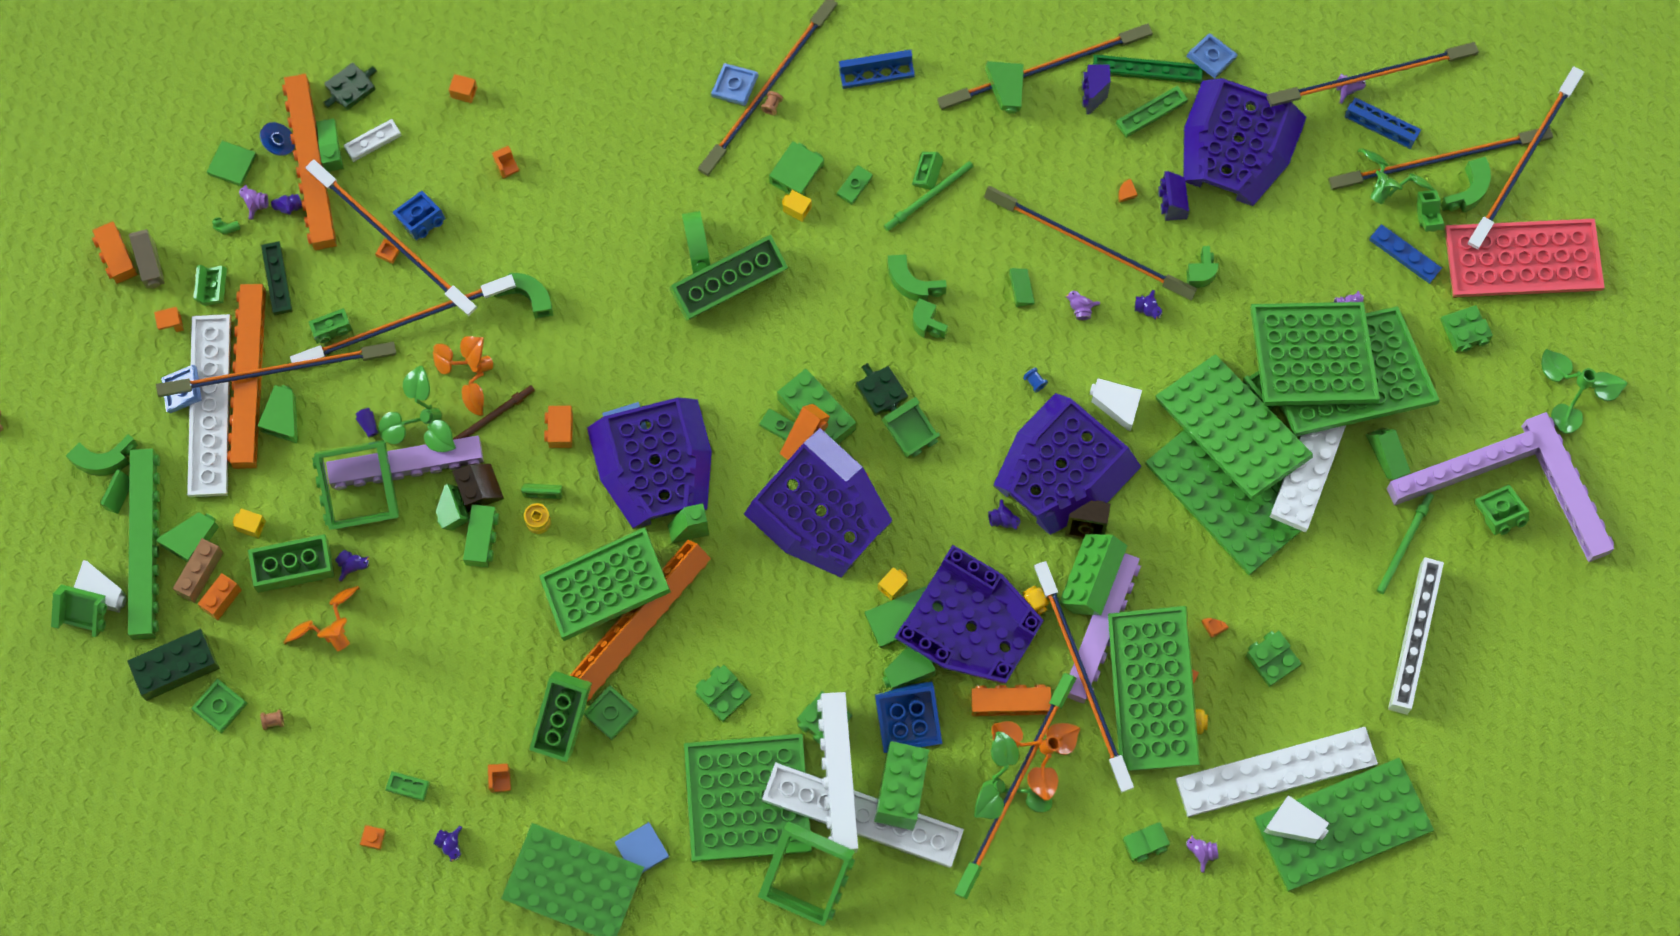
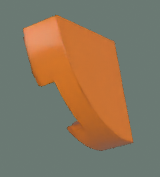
M1131 179L1126 180L1121 185L1118 195L1119 203L1137 197V192Z
M1206 618L1201 621L1211 638L1229 628L1225 622L1217 619Z

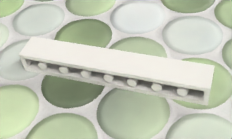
M1424 558L1420 564L1388 710L1407 715L1412 709L1444 562Z
M845 692L822 693L820 700H817V710L821 712L822 719H819V731H823V738L820 739V748L824 750L825 758H822V770H826V777H823V786L828 791V797H825V809H829L826 825L827 829H831V836H828V839L857 853L858 840Z

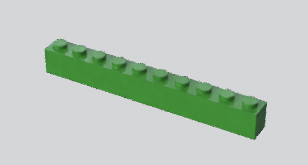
M153 448L130 450L128 635L132 640L156 638V632H159V622L156 620V613H159V603L156 602V595L159 594V584L156 583V576H159L157 557H159L160 551L156 540L160 537L159 528L157 527V521L160 520L159 509H157V502H160V494L157 491V484H160V475L157 473V466H160V456L157 455Z

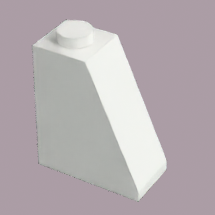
M1098 378L1097 383L1092 384L1089 395H1093L1091 402L1126 430L1131 431L1142 390Z
M83 560L74 588L105 595L107 610L120 613L121 607H124L126 604V594L88 561Z
M1288 796L1264 832L1270 835L1316 843L1318 839L1323 840L1329 830L1326 827L1329 823Z

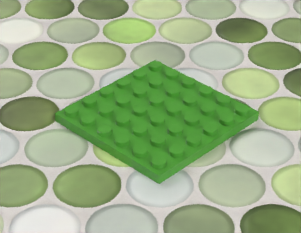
M1364 302L1251 304L1250 311L1264 406L1379 403L1380 397Z
M802 734L684 743L692 862L773 856L782 831L788 822L810 831L808 817L762 801L775 762L805 773ZM791 837L785 855L812 852V847Z

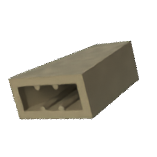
M145 229L130 233L129 238L141 280L145 287L157 288L161 284H165L156 243L149 231Z

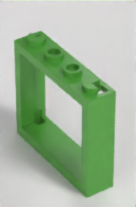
M385 440L325 450L314 454V458H312L313 468L317 469L318 472L316 484L317 488H321L322 495L319 496L321 507H325L326 514H323L325 526L328 525L329 530L399 517L400 514ZM377 448L389 511L335 520L323 458Z
M788 822L782 831L758 897L825 926L828 919L832 921L836 910L833 907L834 904L839 903L843 893L840 892L841 886L845 887L849 876L846 873L853 868L856 860L853 859L855 851ZM791 837L844 860L825 910L773 887Z

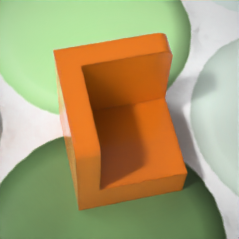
M455 74L449 87L450 97L472 103L478 88L476 80Z
M509 145L492 153L493 160L503 179L519 172Z
M177 307L154 312L158 330L174 327L176 332L184 331L181 314Z
M508 763L488 765L490 792L511 790L510 767Z

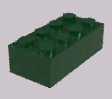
M201 628L127 660L139 692L146 701L220 669L207 636Z

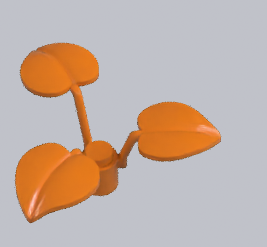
M466 336L461 340L460 350L462 356L466 358L465 361H452L453 352L447 345L442 343L434 345L433 359L440 373L448 374L452 370V365L468 364L471 370L477 373L469 381V385L462 387V399L469 411L482 416L484 406L483 391L478 384L473 382L479 377L484 376L483 372L493 368V361L490 356L481 357L484 337Z
M359 586L345 589L330 600L329 604L333 605L337 619L331 625L319 630L316 626L312 625V620L303 622L290 631L284 644L286 645L287 642L300 638L308 630H315L318 633V638H325L328 643L331 642L336 651L346 648L350 644L343 628L347 619H340L338 605L350 598L356 590H359Z
M1010 721L994 723L992 725L993 740L995 739L996 732L1000 731L1009 735L1015 741L1017 747L1039 745L1041 753L1046 755V758L1042 762L1041 768L1035 767L1030 770L1027 781L1035 794L1043 800H1050L1057 790L1058 776L1053 768H1045V765L1054 752L1068 755L1075 749L1080 727L1067 723L1053 724L1047 729L1045 740L1021 743L1023 732L1016 723Z

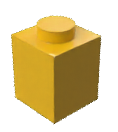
M794 190L789 195L786 194L782 201L783 212L801 222L804 221L812 208V200Z
M242 508L233 520V526L238 532L258 539L266 523L262 515Z
M893 567L878 583V590L892 601L908 585V576L902 570H896Z

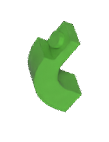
M1486 157L1468 161L1465 171L1470 182V188L1464 192L1444 197L1441 202L1443 211H1455L1461 207L1462 212L1465 213L1480 203L1491 180L1490 166Z
M700 211L682 214L693 274L711 265Z
M907 254L888 255L890 280L897 291L903 296L914 301H918L920 298L928 302V295L939 297L946 294V280H918L908 270Z
M508 273V275L512 274L516 287L493 295L494 297L510 294L523 295L531 301L535 319L554 316L547 290L538 280L529 275Z
M128 434L111 451L96 454L86 449L79 442L66 457L74 466L87 474L97 476L115 473L116 470H122L130 464L126 457L130 455V450L136 449L138 444Z

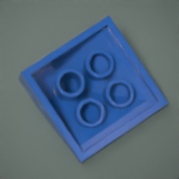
M932 681L912 684L875 695L884 753L887 752L890 741L915 747L942 744Z

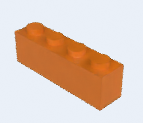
M1043 684L1026 688V685H1016L1015 688H1007L1005 685H997L995 688H987V686L983 685L976 686L971 691L972 716L1047 715L1051 707L1049 704L1051 700V687H1046Z

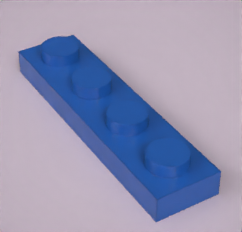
M1382 224L1369 239V241L1429 284L1442 269V267Z

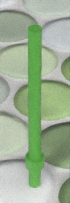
M968 161L904 211L896 213L894 218L884 225V228L889 231L897 224H902L909 215L973 168V164Z
M1427 492L1422 504L1418 505L1415 511L1416 515L1377 589L1378 593L1384 594L1423 517H1426L1429 511L1428 507L1434 497L1432 493Z

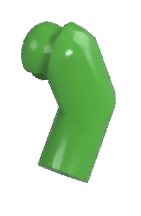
M219 217L214 218L212 221L213 228L222 234H229L241 229L238 221L227 224Z

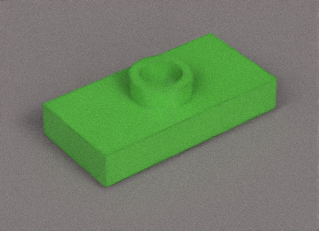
M857 165L837 192V196L853 205L873 178V174Z
M770 408L759 423V426L785 441L794 425V422Z
M391 771L385 790L424 802L430 782Z

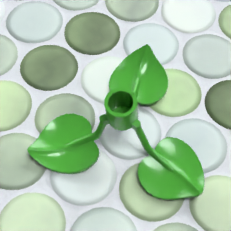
M1361 148L1358 150V152H1363L1369 159L1378 163L1381 167L1380 171H1376L1378 180L1375 184V190L1370 195V198L1382 205L1388 196L1391 197L1398 189L1402 190V186L1408 181H1413L1429 190H1435L1425 179L1412 173L1399 184L1384 173L1385 166L1388 167L1389 164L1383 157Z
M1548 349L1542 355V370L1548 379L1560 382L1563 377L1565 379L1578 377L1577 384L1580 390L1570 404V407L1566 404H1558L1551 412V418L1555 426L1564 434L1573 433L1582 424V412L1578 409H1573V406L1584 389L1591 386L1595 388L1594 392L1598 398L1604 401H1612L1620 395L1627 385V382L1618 376L1606 372L1596 373L1590 368L1584 369L1582 373L1578 371L1575 374L1569 375L1573 370V365L1568 357Z
M418 366L405 376L403 390L408 398H415V402L426 409L421 412L420 418L403 422L398 412L385 414L379 422V435L390 444H398L406 436V429L403 425L422 421L425 424H429L427 426L429 430L424 434V440L428 448L436 452L454 450L456 446L453 441L452 432L449 425L441 420V411L438 408H432V405L422 402L429 397L430 383L424 367Z
M1000 731L996 732L992 743L991 756L998 766H1004V768L996 775H993L992 780L983 783L976 801L974 813L976 818L996 819L1002 815L1004 802L999 794L1009 792L1010 789H1006L1004 781L998 777L1009 768V765H1015L1018 762L1019 750L1015 741L1009 735ZM1030 787L1029 790L1018 789L1016 792L1028 794L1026 804L1035 812H1046L1052 807V798L1048 801L1043 800Z

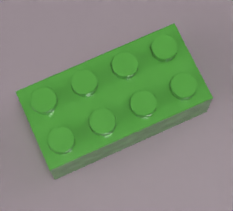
M804 369L777 391L779 402L795 419H797L802 407L810 404L816 405L827 413L830 418L827 422L828 427L824 432L837 444H840L856 430L855 420L807 369Z
M325 534L248 550L253 586L258 593L335 577L329 540Z
M1085 534L1059 604L1073 614L1101 616L1128 545L1114 535Z
M557 671L552 673L547 683L529 750L565 762L569 760L574 750L591 689V682Z
M890 741L886 752L874 822L913 831L918 818L929 749Z

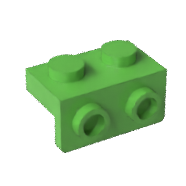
M198 265L194 300L204 306L223 303L227 268L224 266L206 268L203 265Z
M344 308L309 321L317 344L326 343L331 338L344 336L349 331H352Z

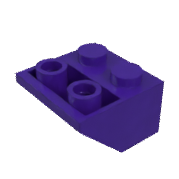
M1110 64L1087 65V71L1083 72V108H1086V114H1091L1108 97L1111 82Z
M1165 171L1158 187L1159 197H1162L1163 202L1160 205L1161 214H1164L1165 221L1187 219L1189 205L1185 177Z

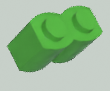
M1160 822L1123 837V842L1132 862L1136 860L1138 863L1149 859L1148 855L1156 853V855L1165 853L1170 845Z

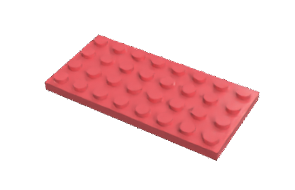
M1595 219L1494 223L1479 249L1468 245V241L1479 224L1445 226L1453 297L1603 291L1605 288Z

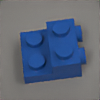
M420 191L392 212L415 240L425 238L431 229L440 227L446 219L441 209L423 191Z

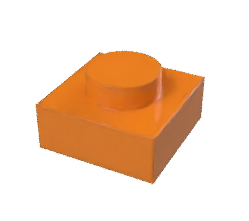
M384 238L375 254L376 257L393 264L400 250Z
M365 825L360 845L381 850L386 832L385 829Z

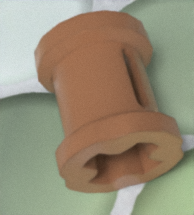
M769 91L767 93L768 98L765 104L761 106V109L766 114L776 115V109L779 102H782L783 97L777 92Z
M281 709L273 713H261L263 730L273 726L284 727Z

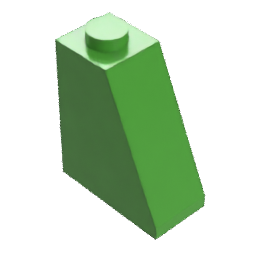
M987 61L985 71L1000 109L1010 114L1019 112L1022 106L1024 64Z
M274 385L259 421L258 428L262 433L297 444L296 396L290 387Z
M1380 428L1365 434L1388 479L1396 480L1411 473L1396 430Z
M703 503L684 507L668 524L672 543L709 535Z
M198 512L158 537L156 541L164 549L188 562L200 540L203 538L210 541L219 527L215 523L216 519L207 513L203 515Z
M907 646L884 670L885 677H882L886 688L890 687V690H894L933 677L936 670L930 659Z

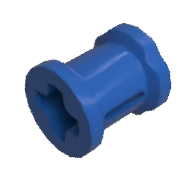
M1036 367L1029 370L1023 377L1025 381L1027 380L1031 384L1035 393L1043 389L1048 383L1046 379L1044 380L1040 376Z

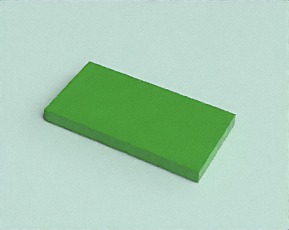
M927 586L864 612L880 648L898 641L894 638L912 612ZM939 603L932 605L935 611L943 610L942 605Z

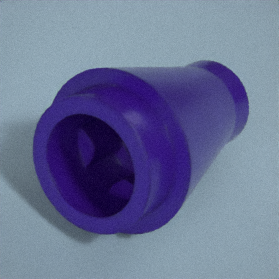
M370 408L362 409L356 413V420L368 438L379 433L374 413Z

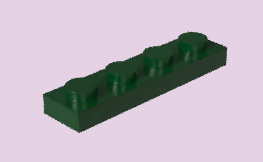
M278 241L263 244L261 248L273 314L279 315L293 312L281 243Z

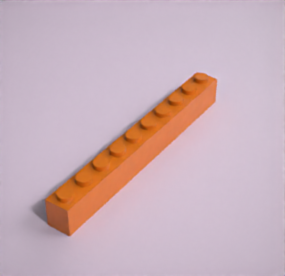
M306 73L284 77L285 85H282L284 96H287L288 101H285L286 110L290 112L288 124L289 128L293 129V134H290L292 145L296 147V150H293L295 161H298L299 164L296 167L298 178L301 177L302 182L299 183L300 194H304V200H301L303 211L307 212L304 221L306 228L310 230V233L307 234L309 245L312 244L315 250L336 247L337 243L328 190L305 168L313 159L323 167L309 80Z
M240 284V291H237L236 295L239 308H236L235 312L238 326H235L234 330L237 344H234L233 348L234 355H236V361H233L232 365L233 373L261 369L263 361L266 290L263 284ZM262 376L236 380L231 383L234 397H231L230 400L233 415H230L229 418L232 433H229L228 436L231 451H228L227 459L234 469L257 468Z
M687 540L662 569L671 593L623 614L569 675L592 683L587 702L591 700L598 688L604 685L611 673L617 670L624 658L630 655L631 650L637 643L643 640L644 635L650 628L656 625L657 620L668 611L670 605L681 596L683 590L694 581L696 575L706 567L711 558L697 543Z

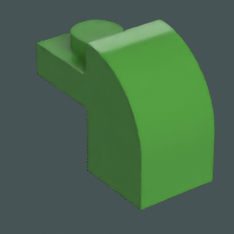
M1437 190L1418 192V220L1420 227H1424L1425 232L1444 230L1445 223L1440 214L1441 200Z
M1202 246L1201 263L1188 264L1187 284L1195 288L1206 287L1215 279L1219 263H1214V253L1210 252V246Z
M919 298L913 312V327L915 331L923 338L929 332L935 338L941 337L944 339L947 334L948 325L933 320L937 305Z

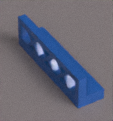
M911 50L839 61V72L843 89L915 77ZM909 65L910 72L902 73L898 69L901 66ZM886 68L892 71L889 76H884L880 72ZM870 71L874 76L871 79H866L862 76L864 72ZM852 74L856 79L852 82H846L844 75Z
M1356 97L1350 103L1344 116L1409 149L1412 148L1421 129Z

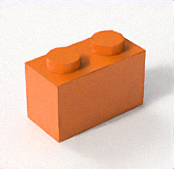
M548 406V412H545V424H548V430L544 431L545 442H548L549 448H572V406Z
M221 573L199 601L198 605L204 612L218 621L241 592V588L236 582Z

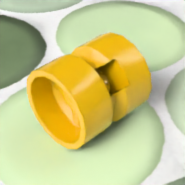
M534 503L525 509L524 520L529 531L535 534H542L550 528L551 518L544 505Z

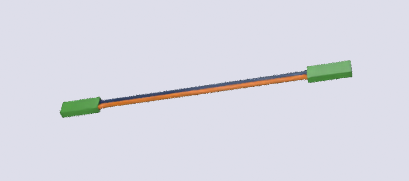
M1063 674L1049 702L1051 707L1034 741L1043 739L1058 708L1062 709L1077 679L1075 676ZM1032 745L1004 800L1003 813L994 820L975 860L972 863L969 862L954 892L957 896L965 899L968 898L982 870L981 862L1039 745Z

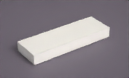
M391 119L344 144V148L354 162L402 135Z

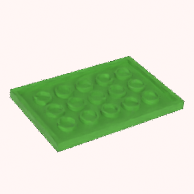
M645 527L539 575L563 641L671 593Z
M531 823L501 899L594 936H617L644 867Z

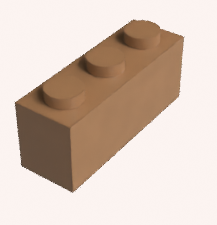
M203 538L200 540L173 587L177 595L193 603L196 602L223 555L220 547Z

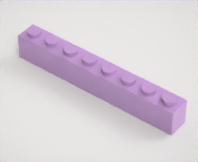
M1545 412L1525 420L1521 427L1524 433L1532 430L1539 445L1535 455L1588 562L1609 555L1614 550V542L1607 535L1605 524L1596 513V505L1588 497L1587 487L1582 485L1579 479V471L1572 465L1571 455L1565 450L1560 434H1557L1554 428L1553 419Z
M1532 430L1390 481L1386 489L1395 506L1425 495L1427 492L1439 490L1532 456L1538 450L1539 445Z
M479 436L455 439L453 441L456 449L447 452L433 451L427 445L387 451L392 479L400 480L407 475L417 477L423 475L424 472L439 473L442 469L456 470L461 468V466L480 464L484 462L481 440ZM378 453L326 462L329 484L336 490L345 489L349 485L356 487L364 486L367 482L372 481L373 483L383 482Z
M1126 553L1120 564L1101 616L1092 615L1079 649V655L1091 685L1093 681L1097 682L1101 671L1097 669L1100 663L1104 664L1108 654L1104 651L1106 646H1110L1108 614L1119 613L1120 610L1124 612L1128 602L1125 600V596L1127 593L1131 594L1134 583L1131 582L1133 576H1138L1141 568L1138 565L1140 558ZM1074 664L1070 675L1075 676L1077 679L1067 698L1084 704L1088 697Z

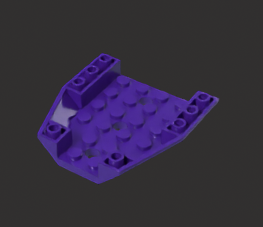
M1223 78L1203 80L1184 127L1183 177H1185V182L1200 188L1203 182L1236 193V201L1254 206L1288 167L1307 117L1292 102L1270 107L1266 93ZM1252 104L1256 109L1249 111L1246 109V105ZM1239 135L1244 141L1236 142L1233 137ZM1228 167L1232 172L1224 174L1221 169Z
M1055 393L1017 432L993 486L1007 498L1011 495L1037 518L1036 523L1049 535H1052L1067 527L1071 512L1091 500L1108 503L1141 468V465L1128 446L1074 400ZM1088 433L1092 436V440L1086 442L1081 436ZM1063 460L1067 466L1065 468H1058L1056 462ZM1032 487H1038L1040 488L1041 493L1039 495H1033L1030 492V489Z
M678 397L604 416L587 427L600 481L633 529L651 525V519L679 513L684 507L703 503L704 509L707 510L712 450L698 399ZM645 421L651 423V427L647 430L640 427ZM654 456L661 459L657 465L650 463V459ZM662 492H668L670 497L667 500H661L659 495Z
M821 428L799 447L752 500L744 513L749 520L785 553L841 578L854 565L856 559L874 539L881 535L893 521L864 468ZM791 479H795L798 482V487L795 490H791L788 487V482ZM819 505L826 507L827 512L824 516H819L816 512ZM848 531L855 534V540L852 543L847 542L845 539V534Z
M952 545L941 566L894 638L944 669L1006 684L1044 620L1003 574ZM939 603L942 605L943 610L935 611L932 605ZM966 624H974L976 631H968ZM1000 644H1007L1010 651L1003 652L1000 649Z

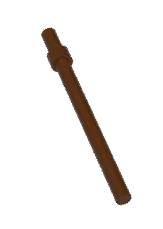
M532 385L520 393L516 392L513 394L510 400L454 437L453 440L471 436L514 405L521 404L524 398L535 392Z

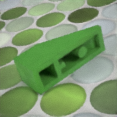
M335 118L316 122L320 156L324 169L328 172L344 169Z

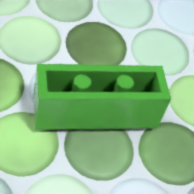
M472 504L463 556L465 565L488 568L489 562L493 561L494 551L491 548L492 543L496 542L497 536L494 529L495 525L499 524V514L495 507Z

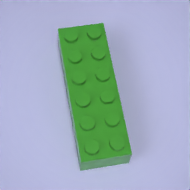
M769 235L674 283L669 289L685 320L688 321L786 271L788 266L772 236Z

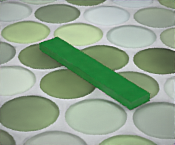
M1096 54L1093 57V65L1110 64V75L1202 83L1203 69L1196 64Z

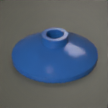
M276 122L267 123L260 131V140L263 146L275 155H288L295 147V145H292L290 137L292 132L283 124Z

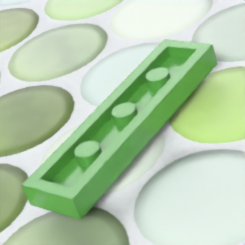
M1177 85L1116 120V125L1127 138L1186 104L1188 99Z

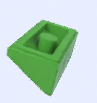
M922 152L912 182L913 186L928 190L935 187L943 163V157L938 152Z
M1010 268L1009 276L1016 307L1035 304L1028 269Z
M116 470L101 501V505L105 510L116 514L119 513L129 493L130 477L120 470Z
M525 483L521 488V492L525 498L562 499L563 487L562 485Z

